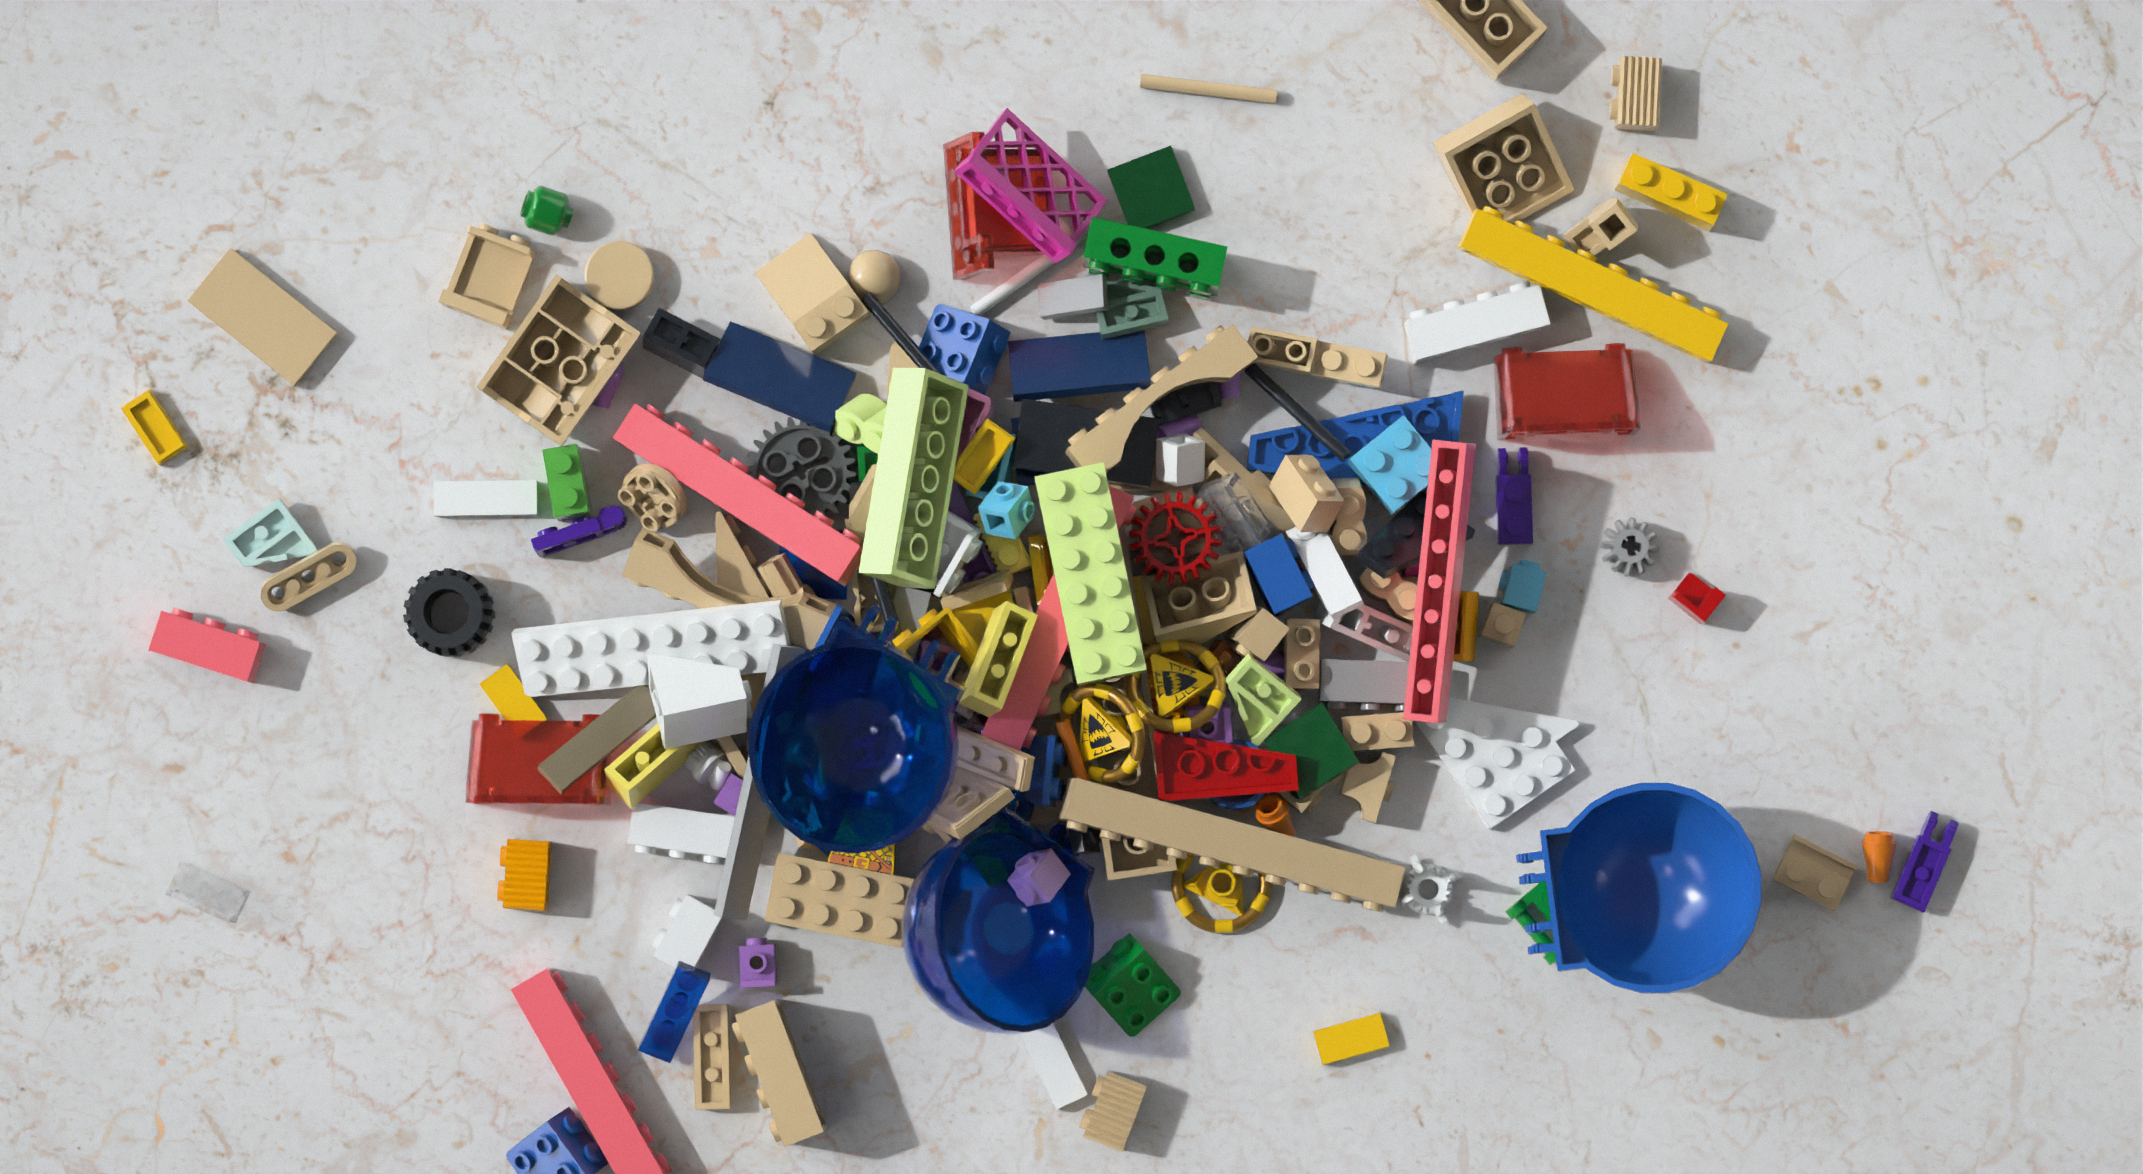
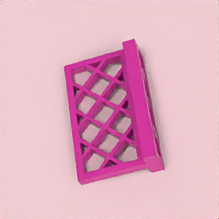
M1008 108L1002 111L970 155L954 171L1055 264L1074 251L1078 245L1077 241L1090 225L1091 218L1096 217L1108 201ZM1005 122L1015 130L1017 141H1003L1001 127ZM985 148H996L999 165H991L980 155ZM1004 148H1018L1020 165H1007ZM1026 148H1035L1040 153L1042 164H1029ZM1008 171L1022 172L1024 188H1016L1010 183ZM1030 171H1043L1045 188H1032ZM1051 171H1060L1066 178L1067 187L1054 188ZM1033 194H1047L1049 211H1041L1035 206ZM1055 194H1068L1071 211H1057ZM1076 194H1085L1094 202L1089 211H1079ZM1060 217H1072L1074 232L1070 237L1060 228Z

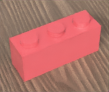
M174 607L171 614L161 611L148 649L149 651L254 683L266 646L265 643L257 641L259 634L239 628L236 635L224 631L225 623L206 618L204 624L192 621L193 613Z

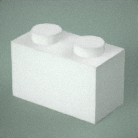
M687 894L684 900L678 897L669 913V916L673 918L667 930L661 928L652 944V947L656 948L653 956L692 976L724 918L715 916V908Z

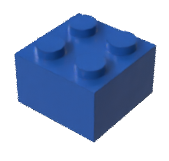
M1281 533L1244 551L1246 566L1269 613L1274 617L1311 599V591H1313L1315 586L1306 569L1300 571L1296 563L1300 556L1291 538L1285 540Z

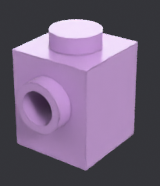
M1049 848L1029 852L1018 860L1015 864V871L1007 881L1015 890L1017 897L1026 906L1050 902L1071 874L1055 852Z

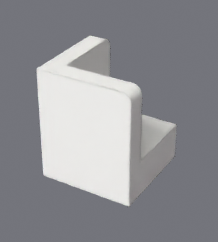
M1184 433L1156 439V478L1176 487L1204 481L1205 441Z

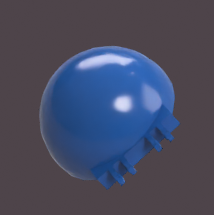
M1637 783L1615 789L1591 802L1567 827L1540 830L1542 851L1516 855L1517 863L1529 864L1534 861H1544L1545 873L1524 874L1519 877V884L1546 882L1551 921L1525 925L1526 933L1537 934L1552 930L1554 943L1532 944V946L1528 947V954L1555 952L1557 970L1559 972L1587 969L1613 986L1641 994H1671L1697 987L1720 974L1742 952L1755 930L1762 904L1761 870L1755 848L1741 824L1720 803L1697 790L1672 783Z

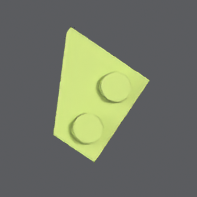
M1249 653L1225 678L1250 739L1257 747L1301 701L1299 693Z

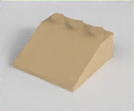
M1523 93L1432 142L1446 173L1470 216L1474 210L1480 209L1483 211L1484 207L1487 206L1504 214L1502 220L1515 224L1516 221H1521L1575 191L1535 103Z

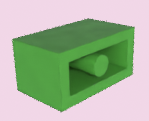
M577 444L543 449L554 518L562 521L593 515L581 447Z

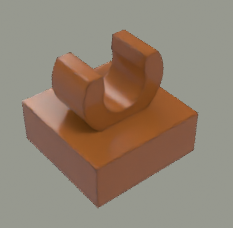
M1215 639L1208 649L1220 662L1225 678L1243 660L1223 640ZM1199 661L1196 667L1201 672L1211 675V672Z

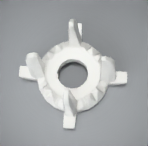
M1416 854L1409 857L1413 869L1407 874L1403 882V897L1397 900L1396 909L1408 904L1412 910L1420 914H1435L1440 924L1447 922L1444 908L1452 898V883L1463 877L1461 871L1459 870L1448 875L1442 868L1436 865H1421ZM1425 879L1435 881L1438 886L1437 895L1430 900L1422 898L1418 892L1419 884Z

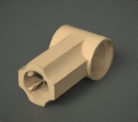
M786 553L769 559L757 568L773 597L790 596L801 592H807L816 596L809 585H803Z

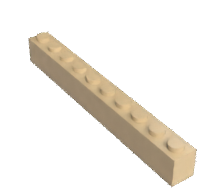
M1076 777L1068 778L1058 816L1059 820L1067 821L1066 828L1087 833L1088 827L1101 831L1099 837L1120 842L1121 836L1134 840L1133 846L1153 851L1154 845L1167 848L1166 855L1186 860L1187 854L1200 857L1199 864L1218 869L1220 863L1233 866L1232 873L1252 877L1253 872L1266 875L1265 882L1285 886L1286 881L1299 884L1298 891L1318 895L1319 890L1330 892L1331 900L1350 904L1352 898L1363 901L1362 908L1383 913L1384 907H1396L1405 870L1403 866Z

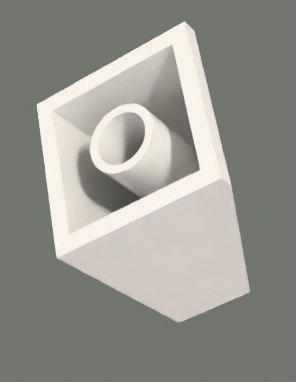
M656 654L648 656L649 690L665 749L747 732V718H752L749 702L752 701V695L748 680L742 681L739 668Z

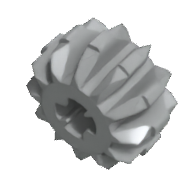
M1631 517L1628 519L1626 529L1623 522L1619 519L1614 522L1617 532L1609 528L1604 531L1606 537L1611 539L1612 542L1602 541L1600 543V548L1611 550L1610 553L1602 557V560L1607 562L1614 558L1616 562L1611 567L1612 572H1616L1621 565H1624V576L1629 577L1632 573L1633 565L1636 572L1641 575L1645 572L1642 562L1649 566L1655 563L1654 558L1647 553L1659 552V546L1649 545V541L1657 538L1656 532L1648 536L1644 534L1649 525L1647 522H1643L1638 529H1635L1636 520ZM1627 538L1632 539V545L1638 546V551L1635 550L1631 553L1632 556L1627 555V549L1621 547V544L1628 541Z

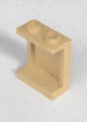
M479 223L478 228L469 225L467 229L468 237L449 286L447 290L443 289L439 302L445 307L507 330L537 253L532 248H529L531 242L521 237L511 235L510 240L498 236L499 230L489 225Z

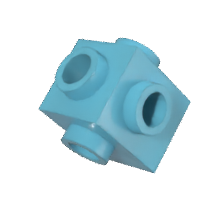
M1001 481L997 482L978 507L986 534L1016 539L1036 513L1028 486Z

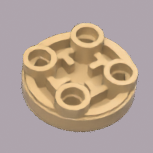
M625 241L609 242L599 247L590 256L585 268V283L591 296L600 305L612 311L629 310L640 305L654 288V268L647 254L638 246Z
M645 463L634 467L625 476L622 488L618 491V498L621 503L628 506L632 513L640 519L643 528L652 532L657 531L659 528L672 527L684 516L687 509L686 495L679 481L666 469L655 464Z

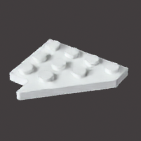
M1449 697L1447 722L1414 721L1488 829L1493 828L1575 771L1556 741L1579 726L1576 720Z

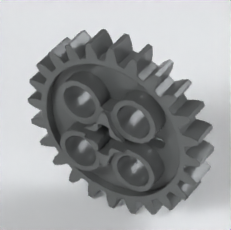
M788 417L787 427L785 428L777 421L774 422L776 429L774 434L764 429L763 434L767 440L764 443L758 440L753 441L759 448L758 453L751 452L747 454L748 457L755 461L754 465L747 466L749 467L747 472L754 474L753 478L756 480L759 475H762L774 483L796 474V466L799 464L804 468H808L822 458L828 457L829 461L827 463L807 470L804 480L795 476L777 487L775 492L785 498V493L790 487H799L802 491L800 500L805 503L803 510L812 516L816 510L827 516L826 512L829 510L836 515L840 514L836 504L837 502L849 503L843 496L844 491L849 492L850 484L847 483L848 479L857 478L855 472L848 470V467L857 463L855 458L845 457L852 450V447L850 445L839 446L843 438L839 435L831 437L834 427H832L830 432H827L815 426H809L808 423L803 421L796 425L792 417ZM809 440L815 441L818 446L816 454L809 458L802 457L800 453L802 444ZM777 456L785 457L787 461L786 468L780 473H772L769 467L771 460ZM823 471L831 472L833 476L831 485L827 488H818L815 483L817 475Z

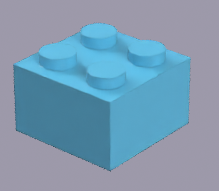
M1403 415L1353 455L1347 463L1389 515L1392 516L1428 486L1432 449Z

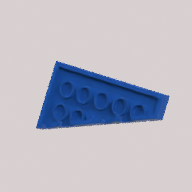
M1464 390L1443 396L1430 397L1419 401L1318 421L1352 452L1344 462H1341L1302 425L1251 435L1247 470L1255 472L1259 469L1262 473L1275 474L1285 455L1307 454L1313 455L1319 461L1320 466L1330 480L1334 478H1359L1347 463L1348 460L1403 415L1431 449L1432 440L1459 442Z

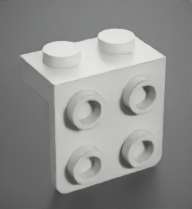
M950 511L947 513L936 580L937 587L933 593L938 597H941L946 592L951 594L953 590L957 589L966 574L961 569L964 563L968 564L970 560L975 558L983 544L978 539L982 530Z

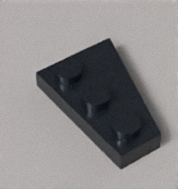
M1421 491L1359 551L1357 559L1383 579L1418 564L1421 555L1427 494ZM1468 524L1466 541L1472 539L1476 531Z

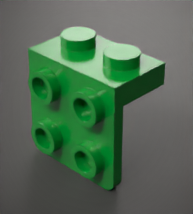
M1131 933L1115 942L1110 951L1097 962L1089 965L1085 973L1078 978L1090 994L1130 1037H1134L1181 995V990Z

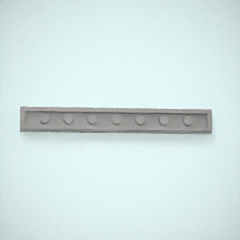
M773 644L714 911V915L720 918L747 919L806 653V649L798 646Z

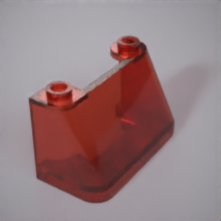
M1625 343L1606 344L1605 350L1523 353L1521 347L1502 348V354L1494 357L1497 440L1515 439V436H1524V433H1526V437L1548 434L1600 432L1602 434H1610L1613 429L1614 432H1617V435H1635L1641 429L1633 350L1626 349Z
M479 714V720H472L465 803L611 805V790L607 786L605 768L611 764V754L562 794L538 771L539 764L600 715L583 714L582 721L500 720V714Z

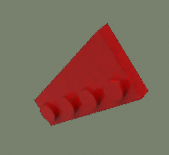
M1153 731L1158 799L1160 801L1299 790L1295 754Z

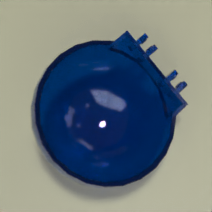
M874 604L866 613L860 626L846 618L838 620L826 644L796 656L780 669L761 693L750 721L748 754L751 775L762 801L776 820L797 838L827 851L851 854L875 851L907 839L932 819L947 798L957 771L960 743L954 711L967 688L950 679V676L958 663L960 654L954 650L948 654L940 672L931 668L934 659L940 652L941 643L934 639L930 643L921 661L889 644L900 622L899 618L893 615L885 622L879 637L870 633L881 611Z
M1014 790L1011 791L1015 798L963 839L960 840L954 837L942 844L918 870L908 890L902 913V942L905 958L914 980L929 1001L951 1019L972 1029L1007 1035L1046 1028L1062 1018L1079 999L1089 977L1094 954V921L1088 890L1095 868L1079 858V854H1072L1070 836L1066 840L1068 828L1058 823L1053 826L1048 833L1049 836L1032 825L1030 821L1035 808L1034 804L1024 799L1017 806L1019 794ZM1051 848L1071 875L1050 902L1026 906L1017 897L1015 890L1007 880L1015 871V864L1022 857L1026 856L1029 852Z

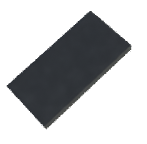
M1022 399L1013 468L1043 473H1054L1077 468L1065 453L1067 448L1071 446L1068 440L1083 428L1090 432L1099 424L1095 419L1105 411ZM1139 417L1125 442L1121 461L1106 473L1108 482L1150 488L1159 418Z

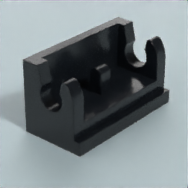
M658 308L643 335V349L702 379L720 342V338L661 308Z
M1216 382L1192 384L1172 391L1152 404L1150 410L1153 418H1159V425L1188 417L1193 413L1197 415L1221 407L1222 404Z

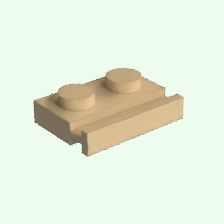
M1796 834L1793 835L1771 880L1832 911H1836L1858 866Z

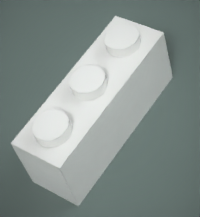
M638 803L632 808L627 843L635 844V852L655 854L656 848L669 849V857L690 859V853L703 854V862L724 865L735 817Z

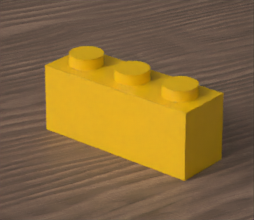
M1632 153L1628 158L1615 187V191L1708 232L1714 226L1728 195L1635 153Z

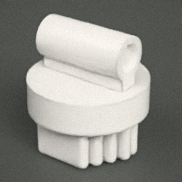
M710 742L699 744L689 754L685 763V767L700 784L709 781L711 788L717 791L722 789L731 770V765L726 762V754L720 748L714 747Z

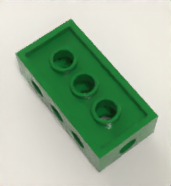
M1092 217L1083 254V267L1089 268V274H1103L1108 278L1109 273L1123 276L1122 281L1131 282L1135 285H1142L1144 280L1156 283L1155 288H1160L1162 291L1176 292V288L1189 290V296L1209 300L1210 295L1217 296L1228 246ZM1116 248H1124L1129 254L1124 258H1117L1112 254V251ZM1156 255L1163 262L1159 265H1150L1145 259L1148 256ZM1188 262L1192 263L1196 270L1186 273L1179 266L1182 263Z

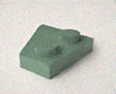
M1122 280L1117 282L1107 281L1108 310L1095 312L1102 340L1169 324L1160 288L1147 285L1136 286L1131 282Z

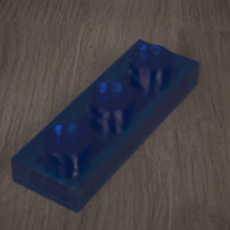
M678 961L641 1039L638 1051L671 1063L710 981L711 973Z

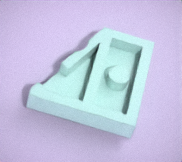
M280 498L223 539L243 567L309 556L319 550Z

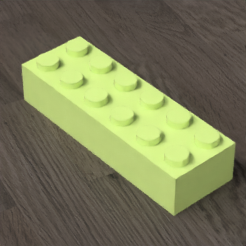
M893 368L859 573L903 588L935 589L969 385L926 368Z
M1104 462L1034 476L1077 686L1146 672L1147 668Z

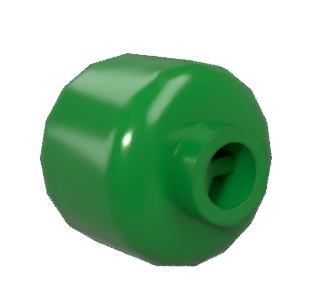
M538 186L533 192L528 190L523 201L520 216L525 218V225L528 228L548 235H556L560 231L561 226L568 228L574 209L568 207L569 199L565 193L544 186Z

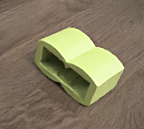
M871 394L858 395L836 410L835 432L844 440L855 444L863 443L868 449L878 454L887 404Z

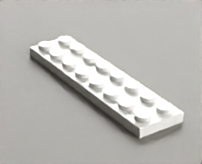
M782 600L517 628L511 633L524 694L530 697L649 685L648 656L654 654L739 668L740 675L765 673L768 669L773 644L791 646Z

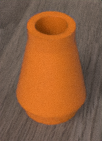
M1276 794L1263 796L1256 804L1257 820L1270 831L1294 837L1296 830L1292 823L1287 801Z
M1867 831L1865 832V840L1861 841L1868 873L1867 881L1874 883L1889 882V871L1897 842L1893 841L1892 832Z

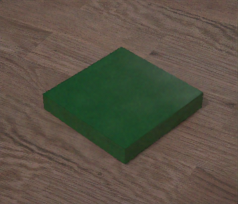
M1171 145L1107 169L1127 225L1148 229L1195 211V206Z
M1323 703L1264 740L1269 750L1296 755L1299 790L1295 792L1301 800L1360 763Z

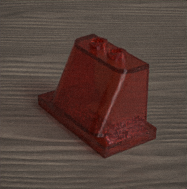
M970 132L943 144L953 280H966L995 269L994 258L1045 255L954 172L959 164L970 155L985 135L984 132ZM985 148L980 155L991 165H999L996 149ZM1005 149L1007 165H1020L1018 149ZM1026 149L1029 164H1042L1040 153L1036 149ZM1008 171L1010 183L1016 188H1024L1022 172ZM1030 171L1032 188H1045L1043 171ZM1033 194L1035 206L1041 211H1049L1047 194Z

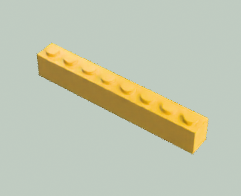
M1485 206L1483 211L1480 209L1473 211L1456 249L1535 285L1540 284L1541 288L1705 363L1712 361L1729 324L1720 320L1722 317L1721 313L1707 307H1703L1702 311L1689 306L1690 299L1672 292L1671 296L1665 295L1658 291L1660 287L1658 284L1641 278L1637 282L1628 278V271L1617 265L1609 264L1608 268L1596 263L1597 257L1589 252L1578 249L1576 254L1564 248L1566 243L1556 237L1547 235L1546 239H1543L1533 234L1535 229L1528 224L1516 221L1513 225L1502 220L1504 214L1493 208Z

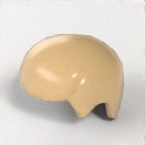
M878 249L864 251L857 255L850 266L849 285L860 301L871 292L884 305L897 295L900 284V270L894 258L890 254Z

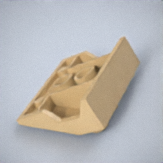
M556 274L479 382L477 388L548 438L563 446L642 333L608 309L594 302Z

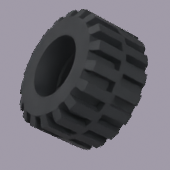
M444 568L442 571L433 570L429 572L430 575L426 577L421 576L417 580L418 584L415 587L411 586L409 589V599L404 601L403 607L406 608V614L403 617L404 622L408 625L407 631L409 635L416 640L415 642L420 647L440 656L459 657L464 653L475 651V647L479 644L482 645L487 640L485 638L487 633H491L493 629L491 623L492 618L495 619V611L492 608L494 602L487 592L488 589L478 579L466 572L451 568ZM446 593L461 595L468 605V618L465 624L453 633L438 631L433 626L430 616L432 605L436 599Z

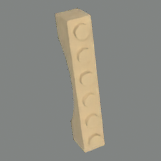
M1234 324L1227 329L1220 325L1205 337L1208 343L1199 350L1192 346L1178 357L1181 363L1171 371L1166 366L1153 375L1150 379L1154 384L1144 391L1137 387L1123 398L1126 405L1116 412L1111 407L1095 420L1099 425L1090 432L1083 428L1068 440L1071 446L1067 448L1065 453L1077 468L1104 462L1106 473L1109 472L1121 461L1124 445L1133 425L1157 400L1172 391L1192 384L1228 382L1254 363L1258 358L1257 354Z
M642 528L634 540L622 575L630 579L637 586L654 588L663 592L670 599H682L692 603L697 609L782 600L790 643L793 646L804 648L806 651H813L837 605L807 592L769 598L750 596L730 590L714 582L699 571L683 554L675 540Z

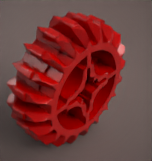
M1182 491L1177 493V502H1171L1169 492L1163 493L1165 503L1162 505L1159 504L1156 497H1152L1150 499L1151 505L1154 507L1152 511L1144 505L1139 508L1146 518L1143 520L1139 517H1133L1132 519L1133 524L1141 527L1140 531H1129V537L1139 538V542L1129 545L1130 551L1141 550L1142 554L1134 558L1135 564L1146 560L1148 564L1142 572L1147 575L1153 568L1156 569L1157 573L1154 577L1156 582L1161 580L1163 573L1168 574L1167 583L1169 586L1174 584V575H1180L1182 585L1188 584L1186 574L1189 572L1192 573L1195 580H1199L1201 578L1200 572L1197 570L1199 566L1207 572L1212 569L1205 559L1208 557L1212 560H1218L1219 558L1218 553L1210 550L1211 546L1221 547L1223 543L1220 539H1212V535L1222 532L1221 526L1210 527L1209 523L1217 519L1216 513L1205 517L1203 513L1209 505L1204 502L1198 509L1195 508L1194 504L1197 500L1195 495L1190 497L1188 504L1183 503L1184 494ZM1175 511H1182L1192 515L1202 528L1186 529L1182 527L1177 520ZM1165 513L1166 531L1154 538L1146 539V533L1152 521L1157 516ZM1171 521L1174 523L1175 530H1179V534L1182 532L1184 536H1187L1186 539L1181 540L1179 547L1180 556L1177 554L1176 547H1172V543L1169 545L1167 541H1164L1165 538L1170 537L1172 530ZM1205 538L1201 554L1193 562L1186 565L1185 546L1197 539ZM1165 548L1169 550L1174 557L1176 567L1162 564L1153 557L1149 549Z

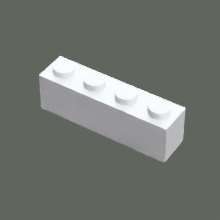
M1523 282L1511 286V292L1497 295V291H1490L1477 295L1476 302L1464 304L1463 299L1444 304V310L1431 313L1430 308L1410 313L1411 319L1406 320L1404 326L1414 363L1428 361L1547 329L1550 326V320L1540 284L1531 287L1530 282Z

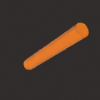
M1064 719L1056 722L1074 778L1090 781L1070 720Z

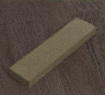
M646 685L636 686L539 764L538 771L560 794L564 793L656 718L649 688Z

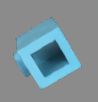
M1520 559L1519 564H1511L1509 570L1503 569L1498 589L1503 590L1500 604L1515 610L1531 614L1536 613L1547 572L1539 570V563Z

